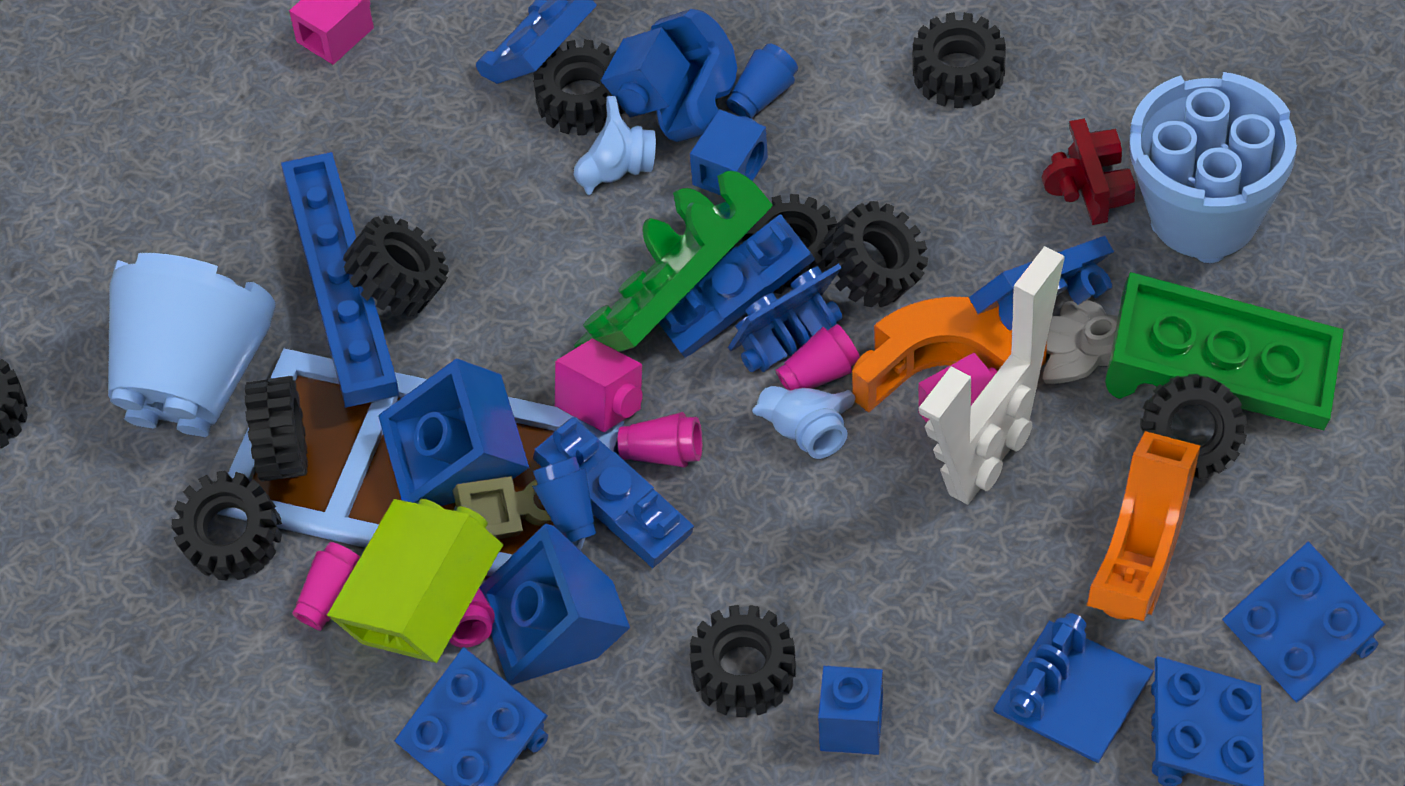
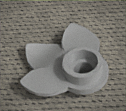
M1086 300L1079 305L1074 301L1064 302L1061 307V316H1052L1047 337V354H1050V358L1043 372L1042 378L1044 383L1056 384L1079 380L1089 376L1098 365L1108 366L1118 316L1107 315L1100 304L1090 300Z

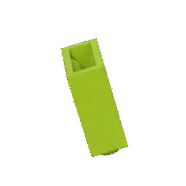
M394 499L327 616L361 644L437 663L503 544L486 529L488 525L487 520L469 508L459 506L456 511L444 509L427 499H420L418 504Z

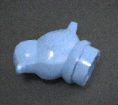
M615 96L606 97L607 118L605 125L589 151L574 166L575 180L584 188L587 195H591L594 188L602 182L612 183L620 180L626 172L638 175L639 172H652L656 146L655 131L643 130L642 126H634L630 129L620 116Z
M770 386L761 392L757 405H755L752 412L756 416L763 417L772 422L775 430L782 436L796 440L799 448L808 452L811 457L821 459L834 454L844 445L848 433L840 414L852 407L855 402V395L850 390L831 394L811 388H799L789 391L782 387Z

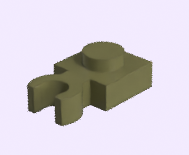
M512 476L457 484L453 489L456 509L462 506L480 514L488 522L486 529L497 539L519 536L523 531L521 519H525L527 522L537 526H543L552 522L547 511L539 509L534 504L533 497L536 495V492L532 486L537 484L536 480L529 483L523 491L518 492L514 490Z

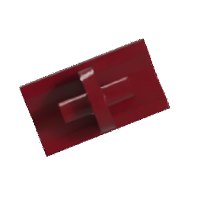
M1085 118L1069 121V129L1074 141L1068 148L1069 158H1067L1064 152H1057L1051 156L1052 164L1043 171L1041 177L1045 191L1051 195L1063 196L1066 202H1074L1080 197L1078 191L1080 190L1092 225L1107 223L1109 209L1131 204L1135 201L1136 187L1130 169L1125 168L1109 172H1103L1102 169L1105 166L1120 164L1122 161V148L1116 129L1089 132Z

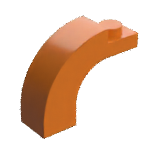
M969 297L933 298L900 308L874 325L875 351L869 350L865 352L853 367L852 388L855 402L869 413L917 372L935 366H950L972 353H975L988 369L992 367L998 371L1011 355L1012 330L1009 331L1002 323L999 316V307L978 314ZM1047 342L1041 367L1046 363Z
M1147 431L1144 432L1132 456L1119 518L1107 554L1091 584L1087 606L1103 610L1107 615L1122 620L1133 618L1144 621L1147 614L1152 615L1180 533L1195 474L1200 445Z

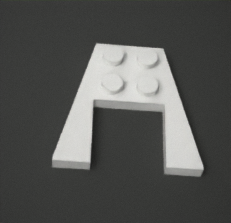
M1045 246L1014 285L1011 355L978 398L971 405V376L951 366L919 407L920 415L930 419L925 425L928 437L938 442L933 449L935 457L946 463L940 471L948 493L967 505L970 504L980 489L988 491L992 488L1001 473L1003 458L1010 449L1016 452L1019 451L1027 441L1032 429V422L1029 420L1064 263L1063 255Z

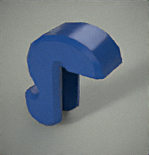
M689 9L660 18L651 26V30L662 27L691 64L670 106L659 109L656 112L661 130L670 140L675 142L702 136L719 110L715 99L729 95L735 85L737 74L734 49L724 30L710 15L696 9Z

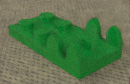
M726 171L717 176L720 194L726 201L718 205H714L703 194L691 188H682L673 192L676 212L686 224L684 234H677L668 223L652 218L645 220L642 229L644 242L656 262L646 272L640 270L633 274L619 287L618 292L622 297L611 308L605 305L585 321L583 327L587 332L574 344L575 348L592 338L618 352L636 347L767 213L773 204L753 181L736 171Z
M1130 272L1123 287L1105 384L1112 396L1121 399L1135 393L1137 386L1147 383L1156 387L1159 385L1163 386L1169 382L1170 378L1175 376L1183 377L1188 376V374H1198L1210 377L1229 388L1233 395L1238 397L1241 402V409L1324 431L1331 419L1344 329Z

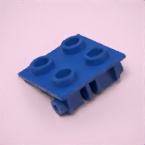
M837 264L823 273L818 266L796 278L791 283L793 290L781 298L777 299L773 293H770L754 302L745 310L748 316L736 324L735 327L738 332L729 344V350L732 351L742 345L746 350L741 353V359L745 367L750 372H754L757 369L765 372L788 355L792 356L797 351L793 338L802 347L822 327L828 330L835 326L838 321L842 320V313L835 302L825 303L821 296L839 273L841 266Z
M1309 541L1222 619L1296 703L1309 694L1354 652L1360 658L1369 656L1378 646L1374 635L1386 625Z
M1067 613L1064 618H1057L1055 622L1049 620L993 708V712L1099 763L1153 675L1154 670L1087 639L1084 631L1087 626L1086 622L1076 614Z
M463 647L394 741L446 786H497L522 751L528 748L535 753L546 744L548 734L544 731L543 722L548 715L467 648Z
M1157 656L1155 658V681L1151 685V693L1155 697V712L1151 716V724L1154 729L1151 736L1152 741L1155 743V760L1152 762V772L1158 776L1159 784L1163 786H1177L1182 783V776L1192 773L1235 786H1264L1261 685Z

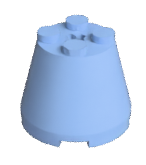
M1223 72L1222 79L1201 78L1184 81L1180 75L1154 88L1136 108L1130 130V158L1149 213L1151 227L1158 237L1171 249L1181 254L1195 257L1204 263H1215L1222 260L1224 256L1243 248L1254 236L1291 174L1297 149L1296 135L1289 119L1290 111L1274 92L1252 79L1233 73Z
M139 253L135 264H128L117 260L109 286L108 396L110 402L125 409L124 419L133 425L156 428L158 420L176 422V428L182 433L207 437L211 426L217 422L270 328L275 310L273 297L255 282H246L245 288L238 286L230 278L217 274V265L196 259L160 253Z

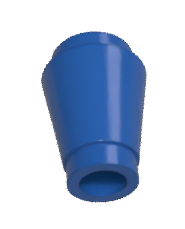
M766 44L762 50H754L731 96L726 101L727 106L736 115L752 119L755 114H758L794 84V75L798 71L797 63L785 50L774 44Z
M576 456L534 470L533 473L537 484L532 487L554 526L571 542L596 534L586 468L580 469Z

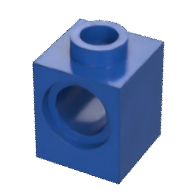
M719 109L690 152L692 185L721 196L717 176L723 172L736 171L753 181L768 158L766 126L758 124L749 117L736 116Z
M823 666L818 714L820 751L879 755L883 714V669Z

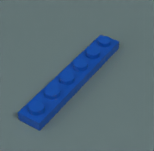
M329 152L281 162L286 189L345 408L399 396L396 375L377 308L375 307L374 298L371 296L367 301L360 294L364 289L361 286L353 287L349 281L353 275L346 274L343 267L346 264V261L343 260L344 254L356 239V234L333 153Z

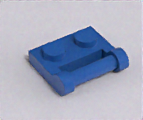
M535 0L528 7L529 15L494 52L487 51L476 62L477 71L481 76L496 84L535 72L591 13L597 4L593 0Z

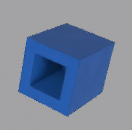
M661 27L624 38L600 81L611 95L616 97L619 105L631 118L669 107L691 64Z

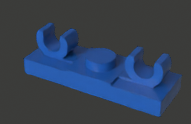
M780 214L738 247L736 246L724 255L659 324L680 353L686 358L746 313L745 310L750 305L774 292L813 262L815 258Z
M1106 236L1057 252L1064 256L1057 295L1067 289L1072 300L1079 305L1092 296L1094 298L1100 297L1112 288V282L1108 274L1101 267L1097 266L1099 262L1114 252ZM1032 262L1002 272L971 295L969 299L977 313L980 314L999 307L1000 319L1004 326L1011 331L1014 285Z
M575 417L566 421L553 432V435L535 448L533 460L541 467L576 456L580 469L586 468L593 515L652 569L692 534L694 525Z

